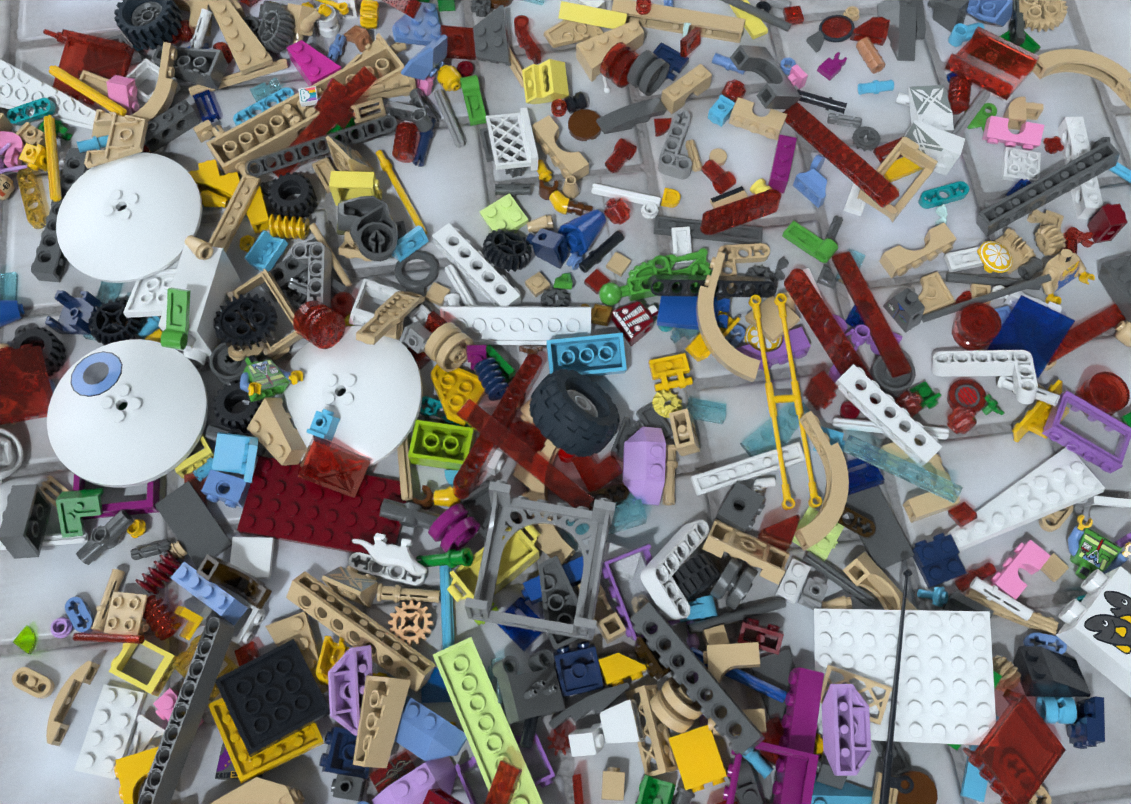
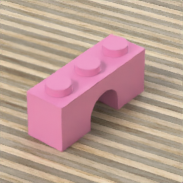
M990 116L986 119L982 140H987V143H1005L1004 146L1016 147L1017 145L1022 146L1024 150H1033V148L1040 146L1044 130L1043 124L1025 122L1021 125L1019 134H1012L1008 129V118Z
M1032 540L1025 544L1021 542L1014 549L1016 554L1013 558L1008 557L1002 564L1004 569L1001 573L997 571L990 579L993 582L991 586H997L998 590L1015 600L1027 587V584L1019 578L1018 569H1024L1032 575L1039 571L1051 556Z

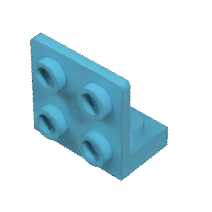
M218 432L212 470L243 474V482L252 483L258 437Z

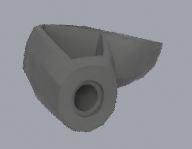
M360 196L338 203V230L350 232L355 246L358 247L360 253L367 259L380 262L389 259L397 247L398 231L397 225L390 215L387 203L374 196Z

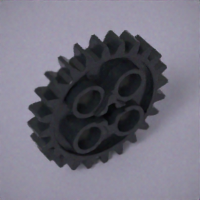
M248 293L244 298L240 294L239 299L233 296L232 302L226 300V307L220 305L222 312H216L217 318H214L215 325L213 326L218 338H220L222 343L225 342L227 347L232 345L234 350H236L240 346L241 350L244 351L245 347L248 346L252 350L254 344L260 347V341L267 343L265 338H272L271 332H276L275 325H278V316L270 300L266 301L264 296L259 299L258 294H255L252 298L250 293ZM236 312H239V313L242 315V317H243L244 320H242L241 317H240V315L237 314ZM249 323L251 324L252 328H253L254 330H256V332H254V331L250 328V326L248 325Z

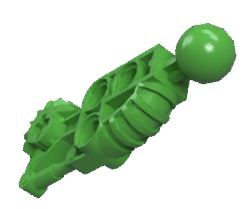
M702 248L698 252L678 257L675 255H658L654 259L648 260L647 263L642 262L640 266H634V270H630L628 273L629 278H627L625 286L619 287V285L609 282L604 284L600 288L599 298L605 305L613 306L622 297L628 296L629 301L654 297L656 295L650 289L642 287V285H647V281L652 275H711L710 263L706 262L708 251ZM695 260L687 268L672 270L676 262ZM655 265H662L663 268L659 269ZM656 282L653 285V288H659L661 283ZM697 282L692 283L690 287L696 288Z

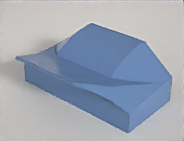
M814 168L796 175L793 186L817 208L823 205L826 197L827 179Z

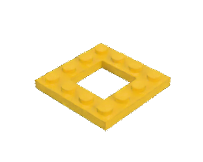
M223 698L208 704L241 784L324 744L316 723H313L250 757Z

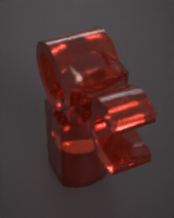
M1070 227L1063 235L1066 239L1064 249H1069L1072 253L1077 254L1079 243L1087 248L1094 244L1093 241L1088 240L1094 236L1093 233H1083L1075 227Z

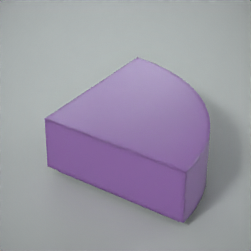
M1131 532L1114 542V544L1123 548L1126 543L1131 542Z

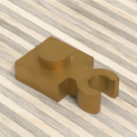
M581 304V307H590L587 304ZM595 304L591 308V323L608 327L613 308Z

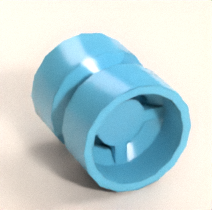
M1037 697L1036 715L1041 724H1055L1056 722L1059 724L1075 723L1077 709L1073 697Z

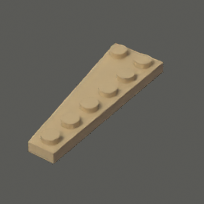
M207 0L242 75L273 64L272 57L229 0Z

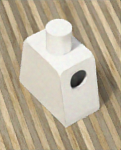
M627 700L600 712L601 723L591 726V728L600 727V732L603 734L606 743L645 741L636 700Z

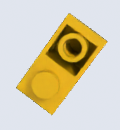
M615 653L598 660L606 687L624 684L623 681L629 678L632 681L644 677L643 673L647 670L644 664L620 653Z

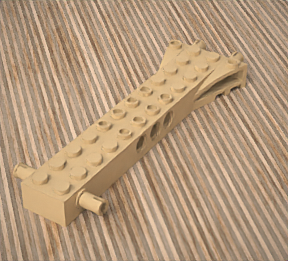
M378 33L375 36L376 40L371 45L368 43L365 46L366 50L361 55L358 53L343 69L310 86H316L319 101L317 105L301 107L299 93L227 132L223 130L221 125H216L219 131L215 127L211 130L215 138L206 142L212 156L216 159L225 175L234 172L241 173L242 176L243 174L249 175L245 171L247 161L287 148L354 111V109H351L352 105L377 97L385 99L402 95L409 96L410 92L416 89L415 79L401 74L405 66L396 55L407 49L406 44L396 42L389 46Z

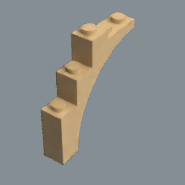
M548 439L541 452L538 451L533 456L531 464L527 460L519 462L514 468L515 472L512 474L530 489L529 492H524L522 496L529 498L531 501L539 499L548 501L550 470L560 450ZM548 517V518H547L548 521H552V520H553V518H551V517ZM533 524L541 534L537 538L535 545L550 558L557 556L561 565L568 563L576 551L564 540L556 526L551 524ZM525 529V535L529 538V540H534V538Z

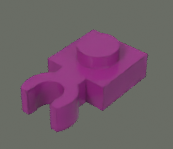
M837 52L834 59L827 58L818 67L817 72L830 81L841 71L847 58L845 57L843 60L838 59L840 52Z
M467 345L468 363H471V370H474V366L478 362L487 359L486 345Z

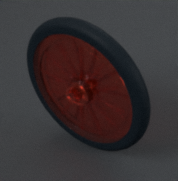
M843 15L829 16L819 25V31L823 33L824 39L829 42L845 41L853 35L855 30L853 21Z

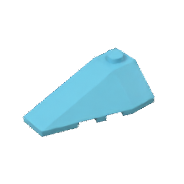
M815 776L811 804H871L873 791L848 782L844 783L841 790L817 782Z

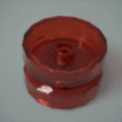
M619 42L603 58L600 73L607 79H611L612 83L617 87L623 88L629 84L627 76L639 54L631 51V48L625 43Z
M969 304L962 310L952 325L954 341L960 347L969 351L985 349L1001 330V318L995 309L987 304Z
M1106 371L1092 376L1081 384L1075 393L1079 398L1110 416L1122 410L1130 399V392L1124 380L1118 375ZM1080 410L1085 416L1088 417L1087 413Z

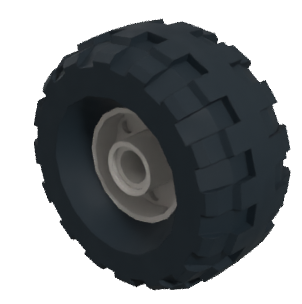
M559 369L552 374H548L533 391L529 404L533 423L541 431V434L558 449L560 448L570 455H577V457L591 456L594 453L601 452L617 433L616 430L619 426L620 416L617 413L616 405L612 402L611 397L601 389L602 387L590 380L589 377L581 375L577 371H568L567 369Z

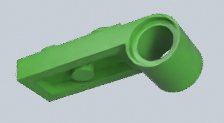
M477 75L460 78L470 126L486 123V113Z
M795 221L788 226L782 237L822 263H827L838 250V245L833 240L827 238L823 241Z
M168 288L166 329L161 335L162 347L179 350L186 348L191 290Z

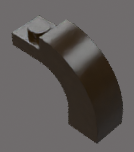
M209 554L206 555L197 570V573L207 581L233 591L258 609L263 608L272 592L265 586V583L256 577Z

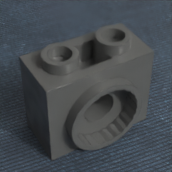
M737 481L715 519L740 531L745 532L747 530L750 532L755 524V521L752 520L755 514L760 515L765 507L762 504L765 497ZM734 504H740L743 510H736Z

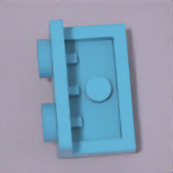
M263 230L246 254L245 260L256 270L264 271L263 269L270 271L284 253L288 243L285 239L272 237L267 231Z

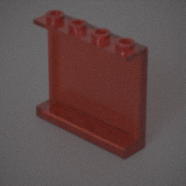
M978 26L967 44L956 55L951 54L945 69L1007 100L1031 74L1040 57Z
M62 30L61 36L66 39V43L58 66L59 68L78 80L83 70L106 79H111L115 75L127 76L134 50L129 45L74 31ZM55 77L52 87L76 100H83V102L90 105L96 103Z
M26 344L20 346L21 348L13 349V347L0 349V425L47 417L53 394L41 346L33 347V344Z
M1007 689L1002 696L1009 705L975 751L966 747L962 750L969 757L968 761L980 771L979 775L991 784L989 786L991 790L1001 797L1000 801L1003 804H1028L1066 749L1026 696Z

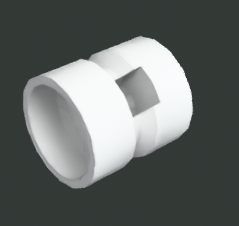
M326 5L332 10V13L328 17H325L323 14L320 15L321 18L316 23L319 33L323 37L331 38L340 32V26L335 9L330 5Z

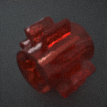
M554 729L553 738L547 737L552 742V745H549L547 748L548 750L554 748L555 756L558 755V752H562L566 756L565 749L570 748V744H568L569 737L565 736V729L562 730V733H557ZM560 737L561 740H566L563 743V748H560L559 745H554L556 738Z

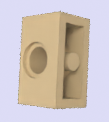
M688 408L669 413L675 447L679 454L686 456L700 452L694 419Z

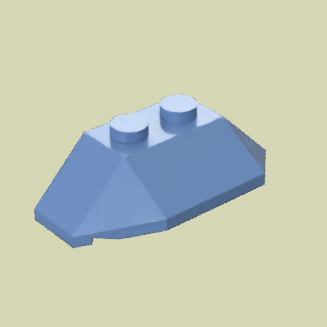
M445 34L438 35L408 61L401 74L420 80H425L428 76L432 78L437 70L445 64L443 60L447 56L448 37Z
M407 696L394 741L424 761L458 755L467 740L465 733L413 698Z

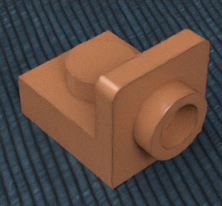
M357 25L343 34L346 40L354 43L360 52L366 50L365 46L368 43L370 45L373 43L367 30Z

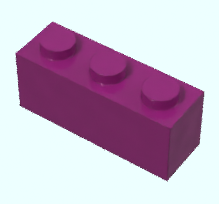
M779 135L768 186L774 192L783 194L785 192L797 140L795 137Z

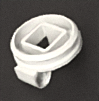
M1 427L0 447H3V461H0V484L2 479L13 474L23 461L21 443L14 434Z

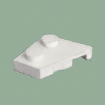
M139 714L137 717V733L134 735L133 741L134 750L131 752V755L159 747L165 729Z

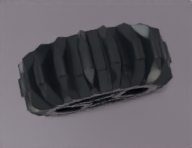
M498 229V231L493 230L492 233H488V236H486L483 243V254L490 264H494V267H500L501 270L506 269L508 272L510 270L516 272L517 269L522 270L528 264L531 258L532 247L529 246L530 242L525 241V237L520 236V233L516 234L507 229L504 231Z
M116 298L113 302L109 299L106 304L102 302L101 307L95 306L96 312H91L92 318L88 319L90 323L88 328L91 331L92 337L98 343H102L103 346L118 341L135 339L134 334L140 332L138 328L142 327L140 322L142 317H131L127 320L128 318L123 313L128 302L127 300L121 301Z

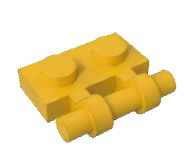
M685 353L648 361L652 380L660 379L661 381L659 384H654L655 392L662 390L667 392L669 389L677 387L682 389L686 388L687 385L693 384L691 377L684 378L683 375L690 372ZM677 376V380L668 382L667 377Z

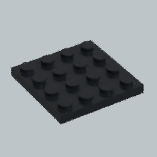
M294 639L220 676L215 682L250 757L330 714V708Z

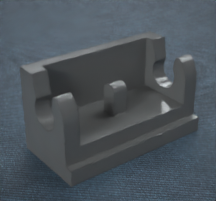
M624 416L611 449L610 458L623 462L624 442L640 429L639 422L633 424L630 422V418Z

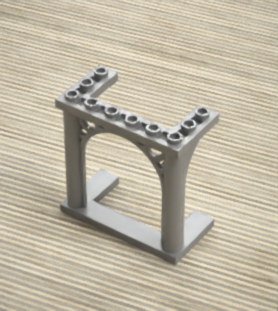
M490 481L489 496L492 511L474 599L466 598L465 601L468 619L593 641L597 620H594L604 555L616 503L607 498L595 499L593 511H590L587 507L578 506L577 508H572L565 503L549 504L548 501L542 499L531 501L524 496L512 497L511 485L506 481ZM512 512L521 514L523 518L521 524H516L511 520L510 515ZM526 513L530 516L533 514L535 516L534 519H527ZM548 517H551V518H553V520H552V521H548L547 518H548ZM567 520L569 521V523L575 522L573 526L566 525ZM506 522L510 527H512L511 531H505L508 527L507 525H505ZM533 524H551L564 529L577 541L583 555L584 566L574 625L491 610L502 552L509 539L522 528ZM580 524H587L589 526L588 532L578 535L575 531ZM591 536V540H588L589 545L583 544L582 540Z

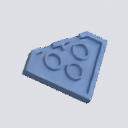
M419 2L394 23L392 27L394 41L427 46L438 35H443L436 4Z

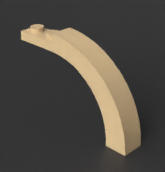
M163 43L158 81L152 96L141 109L130 116L143 118L149 122L169 109L178 84L171 79L175 73L173 67L174 60L177 59V50L171 43ZM94 123L92 138L93 136L102 137L109 135L111 125L96 126Z
M1059 49L1036 56L1029 67L1039 79L1062 72L1080 73L1093 77L1110 87L1131 109V74L1121 65L1105 56L1086 50Z
M718 252L716 257H712L709 268L713 269L711 275L707 274L705 285H700L696 313L699 331L712 356L724 368L740 378L754 382L760 360L748 357L736 350L725 339L715 319L714 294L725 253Z
M812 411L804 414L799 421L823 463L826 475V492L823 504L815 518L808 525L794 533L803 551L817 544L835 527L844 511L849 488L848 469L843 452L838 442L833 445L830 444L828 435L823 432L819 419L813 415Z

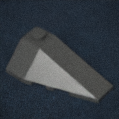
M916 0L882 1L877 5L878 21L883 25L884 34L888 36L891 42L890 46L897 61H914Z
M555 556L538 564L544 618L549 621L574 625L578 599L558 557ZM547 633L555 650L580 639Z

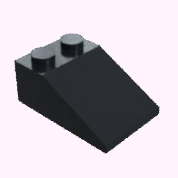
M1019 646L1013 664L1021 674L1020 683L1026 697H1090L1091 693L1075 659L1041 646Z

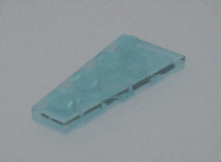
M789 402L777 412L781 447L788 443L795 430L799 427L794 402ZM802 402L803 411H804V414H806V413H808L810 410H809L808 407ZM772 417L740 443L750 457L777 449Z

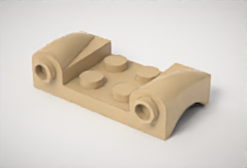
M715 519L702 548L720 558L725 551L733 558H740L753 567L761 568L759 576L778 585L786 571L784 568L790 553L717 519Z

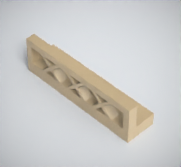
M657 684L644 685L625 692L627 700H634L633 695L640 694L641 702L639 706L637 705L639 716L642 714L646 718L645 727L642 726L644 738L646 736L651 738L652 745L649 749L646 747L645 741L637 743L645 775L651 777L678 770L668 739L670 738L668 727L655 715L650 705L651 698L658 691ZM651 758L656 760L658 770H651Z

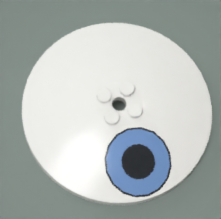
M142 339L110 343L82 357L65 373L51 397L47 414V429L50 443L60 461L74 474L88 482L114 488L133 487L149 483L175 469L196 447L203 434L208 417L207 390L200 373L192 362L176 349L162 347L160 342ZM121 403H128L124 410L118 409Z

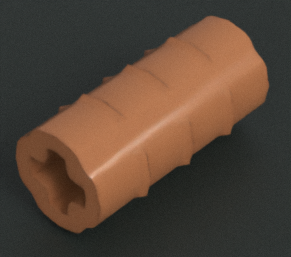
M869 37L861 39L856 44V48L863 61H865L873 74L880 72L886 65L882 56H880Z

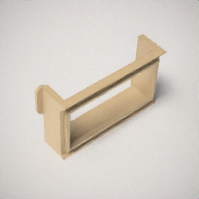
M902 137L861 188L857 199L860 198L889 217L893 223L933 173L938 161L918 150L919 145L907 137ZM902 155L924 170L898 203L892 206L870 192L896 159Z
M263 269L264 271L226 294L232 302L233 296L239 299L240 294L245 295L255 287L266 282L296 329L272 346L268 341L267 343L259 342L260 346L264 348L263 353L273 360H278L290 351L291 345L308 335L309 332L272 274ZM249 323L248 325L250 326V328L253 331H256L252 328L251 324Z

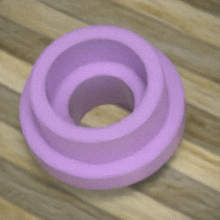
M65 617L54 620L51 624L52 635L56 638L67 637L72 631V622ZM65 625L64 630L60 632V627Z

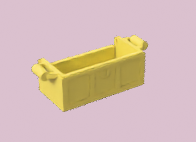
M533 525L524 528L534 540L530 541L521 529L505 545L501 556L494 595L540 559L539 550L534 545L541 534ZM508 527L505 531H511L512 527ZM484 547L473 555L471 566L465 567L461 565L455 572L453 570L450 572L453 581L447 590L457 602L466 598L474 599ZM454 584H456V585L460 588V590L464 593V595H465L464 597H463V595L458 591V589L454 586Z

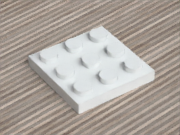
M164 269L153 276L136 281L124 309V315L127 318L161 316L167 300L168 288H171L177 269Z

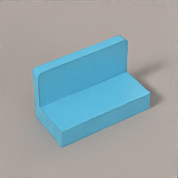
M418 225L398 239L396 250L392 256L401 262L429 242L423 228Z

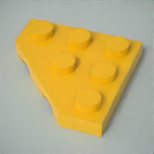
M436 364L431 371V379L448 420L465 427L485 395V388L482 387L478 376L459 367L454 371L446 372Z

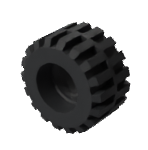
M288 172L284 176L281 174L278 179L275 178L273 180V184L269 185V201L275 214L281 215L283 219L285 215L290 220L292 216H295L296 220L299 217L308 218L310 216L309 213L314 212L313 207L317 206V197L310 180L307 177L305 178L303 174L298 175L297 172H293V174ZM292 194H300L294 200H285Z
M34 327L33 330L27 328L26 332L21 331L18 333V337H14V343H11L9 346L12 349L9 350L10 360L26 376L33 379H38V377L44 379L46 375L50 377L54 371L58 372L60 370L59 366H63L64 361L62 360L66 359V354L64 353L66 349L63 343L50 330L48 331L43 327L41 329ZM44 347L43 352L38 357L31 359L36 350Z
M238 380V383L232 381L230 382L231 385L227 386L225 384L223 390L219 389L217 391L218 396H215L213 399L215 401L213 404L214 413L223 426L230 429H239L242 433H246L248 425L264 399L251 402L248 393L240 389V380ZM242 400L249 401L248 407L243 412L238 414L231 413L233 406L237 402Z
M703 553L682 564L672 577L686 600L690 601L711 587L719 579L721 573L707 553Z

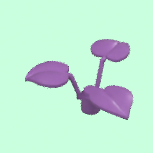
M819 311L816 317V329L821 338L829 342H835L838 337L843 339L851 335V341L855 345L847 365L836 363L830 368L829 378L833 384L850 368L860 345L866 342V344L870 345V349L874 354L881 356L888 352H894L902 340V336L884 329L870 330L865 325H858L855 330L851 329L846 333L847 323L843 318Z

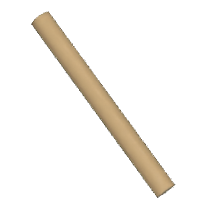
M315 223L311 224L309 228L316 240L331 250ZM331 250L332 266L346 287H350L352 285L350 279Z

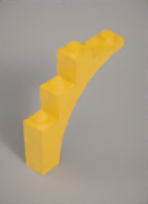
M216 159L199 163V170L188 172L194 179L200 192L202 190H210L223 197H227L229 201L241 180L238 172L227 173L222 176ZM260 186L246 212V216L255 234L263 230H269L270 215Z

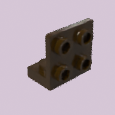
M639 636L634 644V652L640 660L643 659L647 664V672L651 678L655 677L658 681L672 670L670 667L665 668L659 661L661 656L658 652L651 651L645 643L647 639H642ZM663 644L664 651L668 650L665 644Z

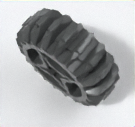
M277 6L271 7L270 10L266 11V15H263L262 21H260L257 39L266 51L276 54L285 50L286 45H289V41L292 39L291 36L294 33L295 25L293 24L295 20L287 9Z

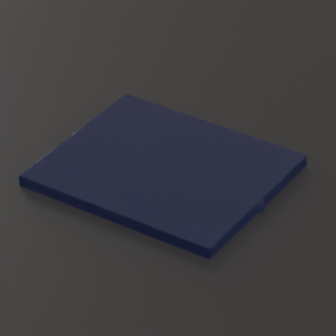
M1021 295L987 350H1026L1030 352L1033 358L1036 378L1039 379L1075 320Z

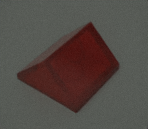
M798 514L762 529L757 538L786 551L792 543L800 516Z

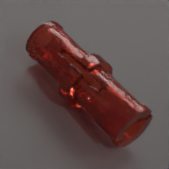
M987 562L977 569H971L968 574L957 579L955 585L958 590L964 592L970 588V584L976 576L984 580L995 574L996 568L992 563Z

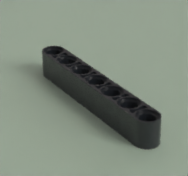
M652 275L647 281V286L656 296L698 297L700 285H705L707 276ZM719 276L714 297H751L752 295H758L761 298H769L775 295L777 286L768 277ZM656 282H661L659 288H653ZM679 282V286L676 289L671 288L673 283ZM697 282V287L690 289L691 284ZM730 283H734L733 287L727 290V286ZM751 283V288L745 290V286ZM766 284H769V288L767 290H763V287Z

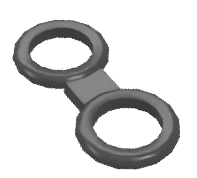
M415 251L401 262L397 261L394 271L396 279L402 286L406 287L407 292H413L425 297V287L431 285L436 279L438 267L437 262L431 255L426 252ZM415 259L424 260L430 266V272L425 279L415 282L409 281L403 276L402 270L407 262ZM424 301L422 304L435 315L430 304ZM436 318L425 327L429 332L434 327Z

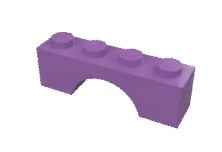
M802 327L788 331L793 358L801 359L805 357L811 345ZM784 334L781 346L775 351L766 352L768 369L772 365L778 363L783 365L789 362ZM750 344L736 348L742 354L760 360L758 370L762 369L764 371L761 351L756 350Z

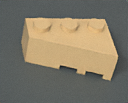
M264 398L247 429L254 437H258V441L281 465L299 464L307 451V447L297 428L294 429L290 421V414L285 412L282 406L283 400L281 398Z

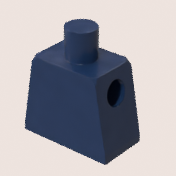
M542 228L536 235L529 233L526 241L530 242L529 244L533 246L534 253L538 258L561 269L570 256L565 236Z

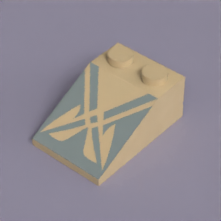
M330 136L326 137L338 171L372 172L373 167L368 161L364 162L357 150L354 151L350 146Z
M340 566L323 575L321 580L336 594L365 607H371L379 584L376 581V577L370 574L365 576L358 574L359 571L351 566L347 568Z

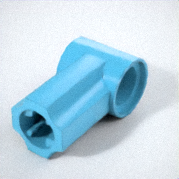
M983 23L970 25L956 24L948 38V42L952 46L959 47L965 41L982 38L985 35V27Z
M712 595L697 598L695 601L688 602L690 605V615L687 618L679 619V623L697 619L705 620L718 616L714 597Z

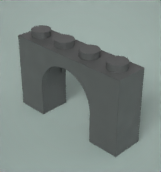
M739 45L730 57L738 70L755 72L767 81L766 85L756 95L765 109H791L801 98L766 47Z

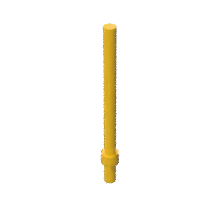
M382 150L376 151L382 170L387 173L416 227L418 225L421 226L425 234H427L423 223L392 170L391 162L386 159Z

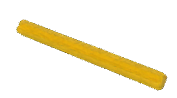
M51 65L49 67L51 75L108 111L115 112L119 116L126 115L127 110L58 66Z
M48 115L44 116L43 120L50 199L53 202H57L62 199L55 118Z

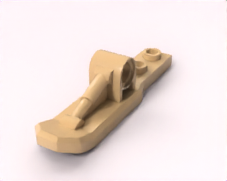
M395 292L375 311L374 317L356 332V340L369 345H375L383 336L398 340L403 332L404 318L418 304H422L425 297L413 292Z

